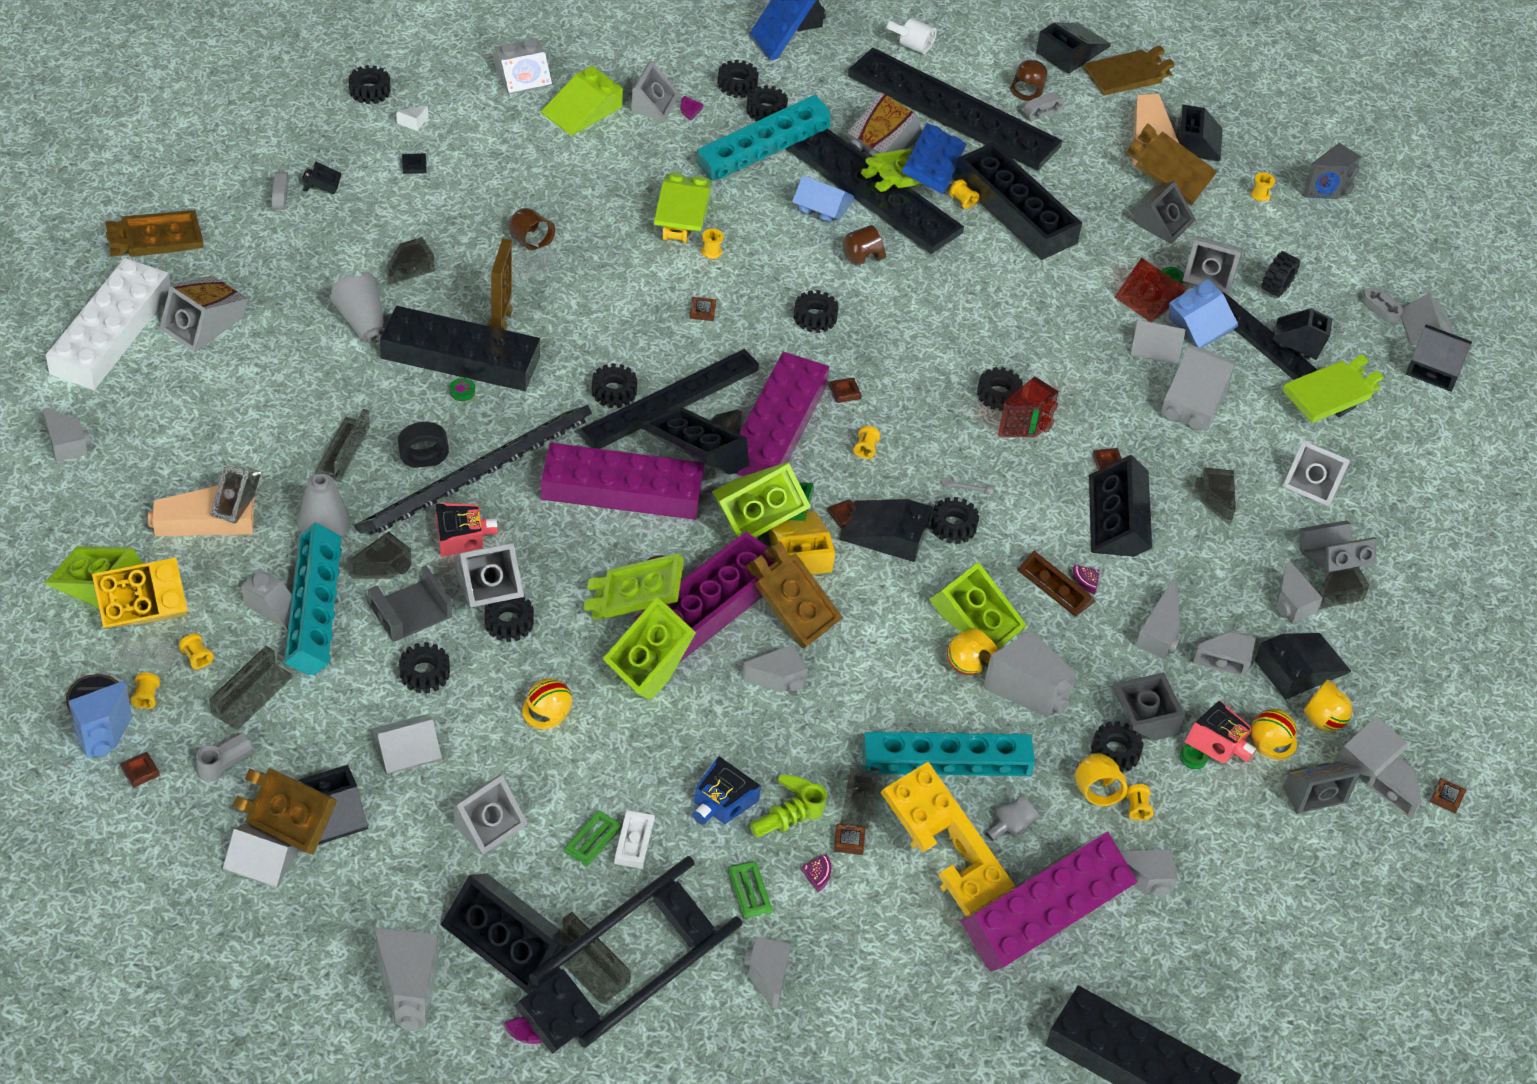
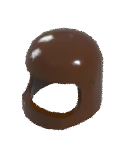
M1036 60L1021 62L1016 69L1015 78L1010 87L1012 94L1025 101L1042 96L1048 74L1046 67ZM1019 81H1023L1028 84L1037 85V89L1033 95L1028 96L1018 92L1014 85Z
M519 209L512 215L509 221L511 235L529 250H536L549 245L555 236L554 223L541 216L534 209ZM539 222H547L548 232L542 242L538 243L539 247L525 242L528 232H535Z
M873 225L852 231L843 240L844 254L854 265L864 264L866 257L871 253L877 261L886 258L883 242Z

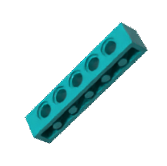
M814 94L697 149L698 165L712 181L725 178L729 174L744 169L759 160H763L780 150H784L831 127L830 110Z
M316 522L299 535L284 664L307 675H315L321 669H325L331 659L329 651L333 638L332 623L335 617L336 585L340 573L338 569L339 558L342 553L340 548L342 536Z
M873 731L864 733L862 745L864 774L907 775L926 762H929L937 775L1031 776L1035 764L1032 734Z

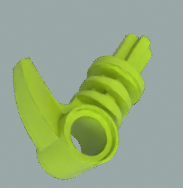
M781 775L778 783L794 792L797 796L791 798L789 802L781 803V806L777 804L771 806L768 815L751 822L750 829L755 837H761L776 829L783 833L788 831L789 826H795L797 821L803 822L806 818H820L825 812L827 800L825 788L798 776Z

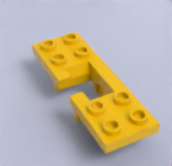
M929 762L890 784L880 792L912 837L913 841L910 845L913 849L919 847L922 853L926 852L937 844L934 836L946 828L948 829L950 840H953L956 849L965 857L964 860L972 865L960 873L957 872L953 864L938 874L943 882L940 888L943 892L948 889L966 916L1015 886Z

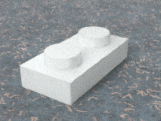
M626 810L614 864L643 869L655 815Z

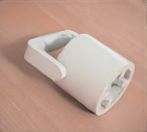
M910 18L905 25L888 21L886 26L887 29L901 34V45L924 55L933 46L937 33L935 27Z

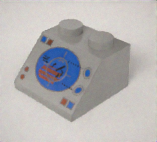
M537 38L494 47L495 68L509 94L552 86L546 55Z

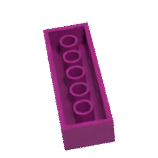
M784 351L782 352L739 433L747 437L749 466L739 470L736 473L737 475L746 476L789 462L827 386L830 366Z
M550 442L541 479V500L697 520L703 483L704 462Z
M747 531L684 578L680 583L678 602L666 604L696 632L680 662L763 597L754 585L760 579L753 576L745 566L761 555L766 560L768 567L773 565L774 562L769 560L764 554L769 548ZM644 609L642 612H640L638 615L634 617V622L640 617V615L646 609Z
M1107 831L1086 841L965 916L960 922L984 964L992 972L1012 963L1137 883V880Z

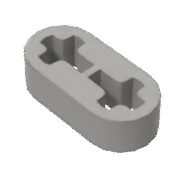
M1052 92L1030 100L1025 105L1023 113L1031 121L1061 111L1064 107V100L1057 93Z
M275 172L272 190L273 210H285L289 185L288 172Z
M1368 288L1365 291L1363 303L1381 319L1389 323H1396L1401 319L1403 313L1402 306L1379 288Z

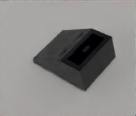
M1054 22L1040 31L1036 53L1070 74L1109 48L1111 43L1079 23Z

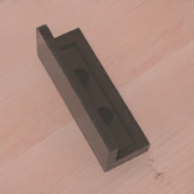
M363 409L358 419L345 416L316 468V474H327L334 481L341 482L370 429L369 410Z
M265 646L209 699L211 714L235 730H239L292 678V674L276 665L275 651Z
M573 912L563 918L562 931L574 941L589 930ZM599 938L563 964L601 1004H605L630 985L631 970Z

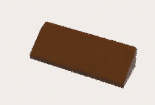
M1033 551L1017 569V571L1075 617L1096 602L1093 596L1036 551Z

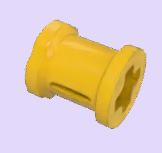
M1266 172L1258 173L1254 178L1255 187L1251 190V196L1255 200L1267 201L1270 199V189L1275 184V178Z
M963 179L953 183L949 189V195L960 201L964 209L976 205L980 197L976 191H972L967 187V183Z
M664 226L663 240H682L683 243L687 244L689 230ZM671 230L681 231V233L672 232Z
M711 228L703 232L702 240L704 241V246L701 248L703 256L715 259L722 255L721 243L723 242L724 235L720 230Z
M863 426L859 429V440L853 448L856 456L867 459L873 458L876 454L875 445L881 437L879 430L872 426Z
M192 633L185 636L179 643V650L190 659L189 664L194 670L212 663L214 654L203 645L200 634Z
M148 672L136 675V690L130 699L132 706L150 709L155 707V692L160 687L161 682L157 675Z
M1135 784L1127 788L1126 798L1130 803L1128 816L1132 820H1148L1154 815L1153 807L1150 806L1149 802L1151 790L1147 785Z

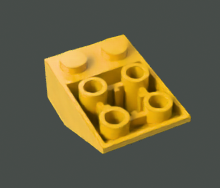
M808 511L805 521L787 520L768 530L771 546L781 541L789 556L796 553L812 575L832 573L835 549L830 532L816 511Z
M176 558L92 574L103 629L154 623L187 616L188 610Z

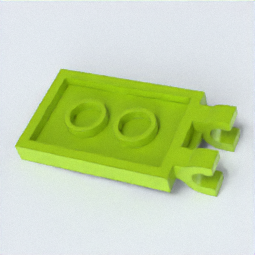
M914 148L873 154L872 157L866 158L865 161L869 167L861 171L865 178H871L877 172L880 173L879 175L883 178V181L877 182L875 185L880 192L888 190L893 184L898 188L922 184L902 173Z
M1362 354L1354 358L1348 365L1342 360L1284 384L1282 391L1311 423H1314L1371 399L1373 392L1380 389L1377 382L1383 380L1384 376L1377 370L1364 379L1362 375L1365 373V370L1362 366L1368 364L1369 360Z
M680 553L607 570L606 577L589 578L587 588L589 590L596 589L595 598L585 599L583 608L585 611L592 610L591 618L599 620L603 617L606 619L647 609L656 597H659L665 604L678 602L684 559Z

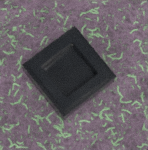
M426 153L402 154L403 174L427 173Z

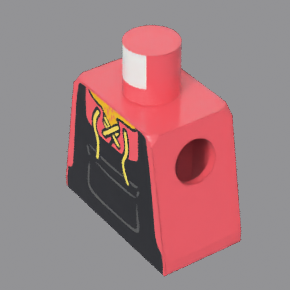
M436 503V522L441 557L482 549L483 535L498 534L497 519H481L479 506L472 504Z
M1220 700L1194 723L1185 740V743L1221 763H1226L1235 754L1248 763L1257 751L1255 747L1246 742L1251 732V727Z

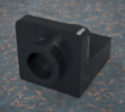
M315 161L312 168H307L302 176L301 181L305 182L302 191L308 192L311 185H314L334 195L338 189L342 173Z

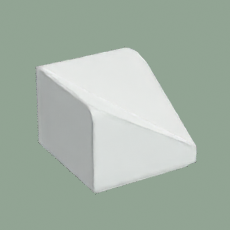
M428 106L399 110L396 113L397 124L418 131L428 119Z

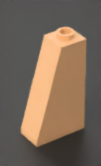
M1138 95L1134 108L1133 141L1137 139L1144 148L1146 147L1147 143L1138 139V136L1148 123L1156 130L1158 136L1163 131L1178 142L1160 95ZM1132 158L1133 165H1136L1138 161Z
M253 478L154 500L153 511L148 512L149 528L154 527L155 536L253 534L255 499Z

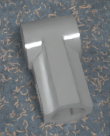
M237 733L216 746L206 745L201 747L196 754L199 778L207 782L218 780L222 776L223 771L253 755L254 749L249 738L244 733Z

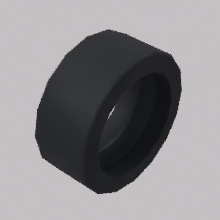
M427 421L413 423L404 428L398 436L400 458L404 464L412 468L439 465L449 454L446 431L436 423ZM421 441L436 442L434 446L427 449L410 448L413 444Z

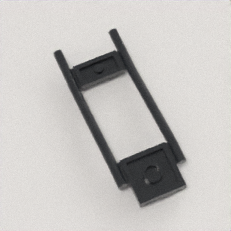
M686 856L529 975L531 982L538 987L518 1001L515 1007L552 1054L576 1036L582 1047H588L743 925L741 919L735 916L718 930L714 931L715 927L681 884L678 881L675 882L676 878L694 866L695 862L690 856ZM653 897V902L689 947L692 946L693 949L608 1016L600 1020L601 1016L566 971L560 967Z

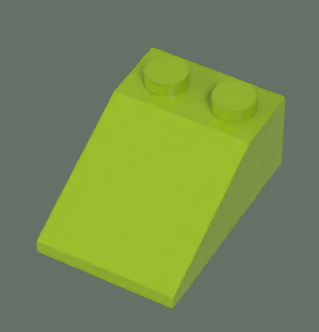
M590 66L575 74L544 107L541 114L570 136H573L622 108L623 88L594 66Z
M678 172L666 174L662 183L654 225L701 232L710 206L712 180H707L703 176L685 177Z
M789 462L734 479L712 491L736 538L745 531L756 538L811 507Z
M76 546L44 583L99 608L92 574L140 565L143 562L132 547Z
M979 562L965 570L929 599L939 614L960 632L977 628L984 632L998 649L1027 626Z
M656 597L604 656L603 660L639 695L651 700L670 680L696 632L659 597Z

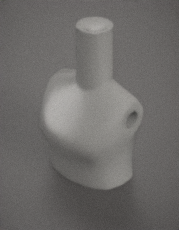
M1020 795L1012 803L999 808L997 816L1000 822L988 830L986 834L992 841L996 840L1006 831L1019 836L1033 822L1039 819V814L1027 799Z

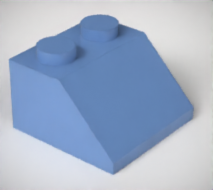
M802 175L792 202L799 205L798 210L809 214L814 210L820 213L819 218L832 222L833 218L841 219L855 198L843 190Z
M1209 279L1169 302L1171 321L1178 328L1186 329L1185 335L1196 347L1203 348L1238 327V323L1223 293Z
M125 681L69 701L75 734L87 759L93 756H104L110 750L116 748L132 719Z

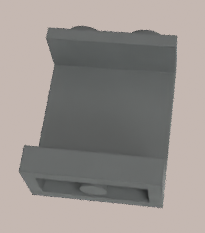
M1347 520L1300 528V551L1302 555L1328 572L1376 564V538L1352 541V523Z
M427 565L421 567V582L384 596L378 585L367 589L368 605L393 642L452 618L453 598L449 592L445 593L439 577L435 573L432 574Z

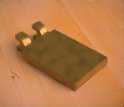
M1159 45L1153 47L1148 53H1145L1144 50H1138L1084 64V69L1104 96L1162 83L1163 78L1173 75L1169 69L1174 68L1175 64L1171 59L1162 62L1158 55L1164 54L1165 50Z
M1148 123L1138 136V139L1147 143L1146 147L1144 148L1142 143L1134 139L1125 153L1138 161L1135 167L1160 185L1175 181L1185 201L1191 206L1218 172L1163 131L1158 136L1156 130Z
M195 210L122 216L121 222L105 221L106 230L108 231L106 232V237L110 243L111 248H109L111 257L124 255L125 252H129V256H140L204 248Z
M502 238L491 271V318L487 326L507 330L505 315L511 317L513 307L510 304L512 296V240Z
M779 541L764 552L767 558L774 562L773 565L768 567L766 560L761 555L745 567L753 576L760 579L754 585L797 644L804 649L843 617L796 553L789 556L784 545Z
M249 768L245 779L260 786L255 800L245 799L237 795L233 807L248 813L245 820L246 823L305 853L314 855L338 800L275 769L268 768L265 774Z

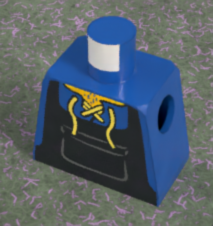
M718 756L695 789L694 803L698 807L693 811V817L702 825L706 824L713 816L723 824H727L759 801L761 785Z

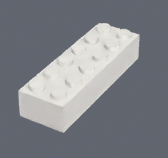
M124 258L47 352L46 359L49 374L95 390L167 299L170 288L169 273Z

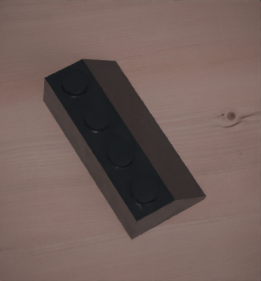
M679 407L641 424L643 430L660 441L709 466L723 471L725 474H736L739 470L749 466L747 437L683 407Z
M1129 455L1090 474L1091 553L1135 557L1152 549L1149 471L1135 457Z
M488 873L468 876L441 923L445 929L527 994L538 987L531 982L529 975L574 942L572 938Z

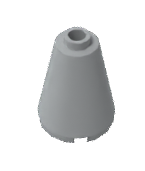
M361 272L362 276L357 277L353 273L346 275L332 285V293L329 294V298L364 342L376 343L380 341L385 329L377 281L368 272Z
M322 473L311 476L307 481L297 519L299 533L302 534L316 522L340 536H344L349 532L351 519L333 478Z

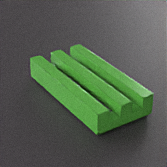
M598 810L564 847V853L573 856V859L581 861L587 867L622 829V824ZM600 820L604 821L579 850L575 849ZM609 826H612L589 853L584 855Z
M756 861L728 867V874L743 918L747 919L754 915L757 917L764 913L771 914L773 909ZM746 870L752 871L763 903L762 906L757 904ZM737 872L741 874L752 908L747 906Z

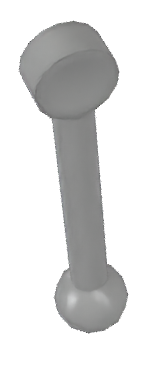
M949 478L941 480V484L944 487L953 486L985 492L987 495L994 493L992 486L980 487L951 482Z

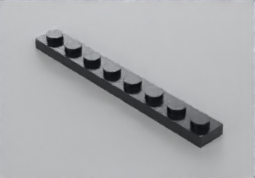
M1222 292L1238 323V327L1234 330L1288 376L1295 380L1318 370L1294 349L1289 347L1283 348L1276 344L1275 340L1272 339L1273 332L1229 295ZM1357 405L1340 411L1335 415L1340 418L1355 409Z
M743 349L581 428L580 436L591 448L601 449L641 429V424L679 407L684 408L759 371V363Z

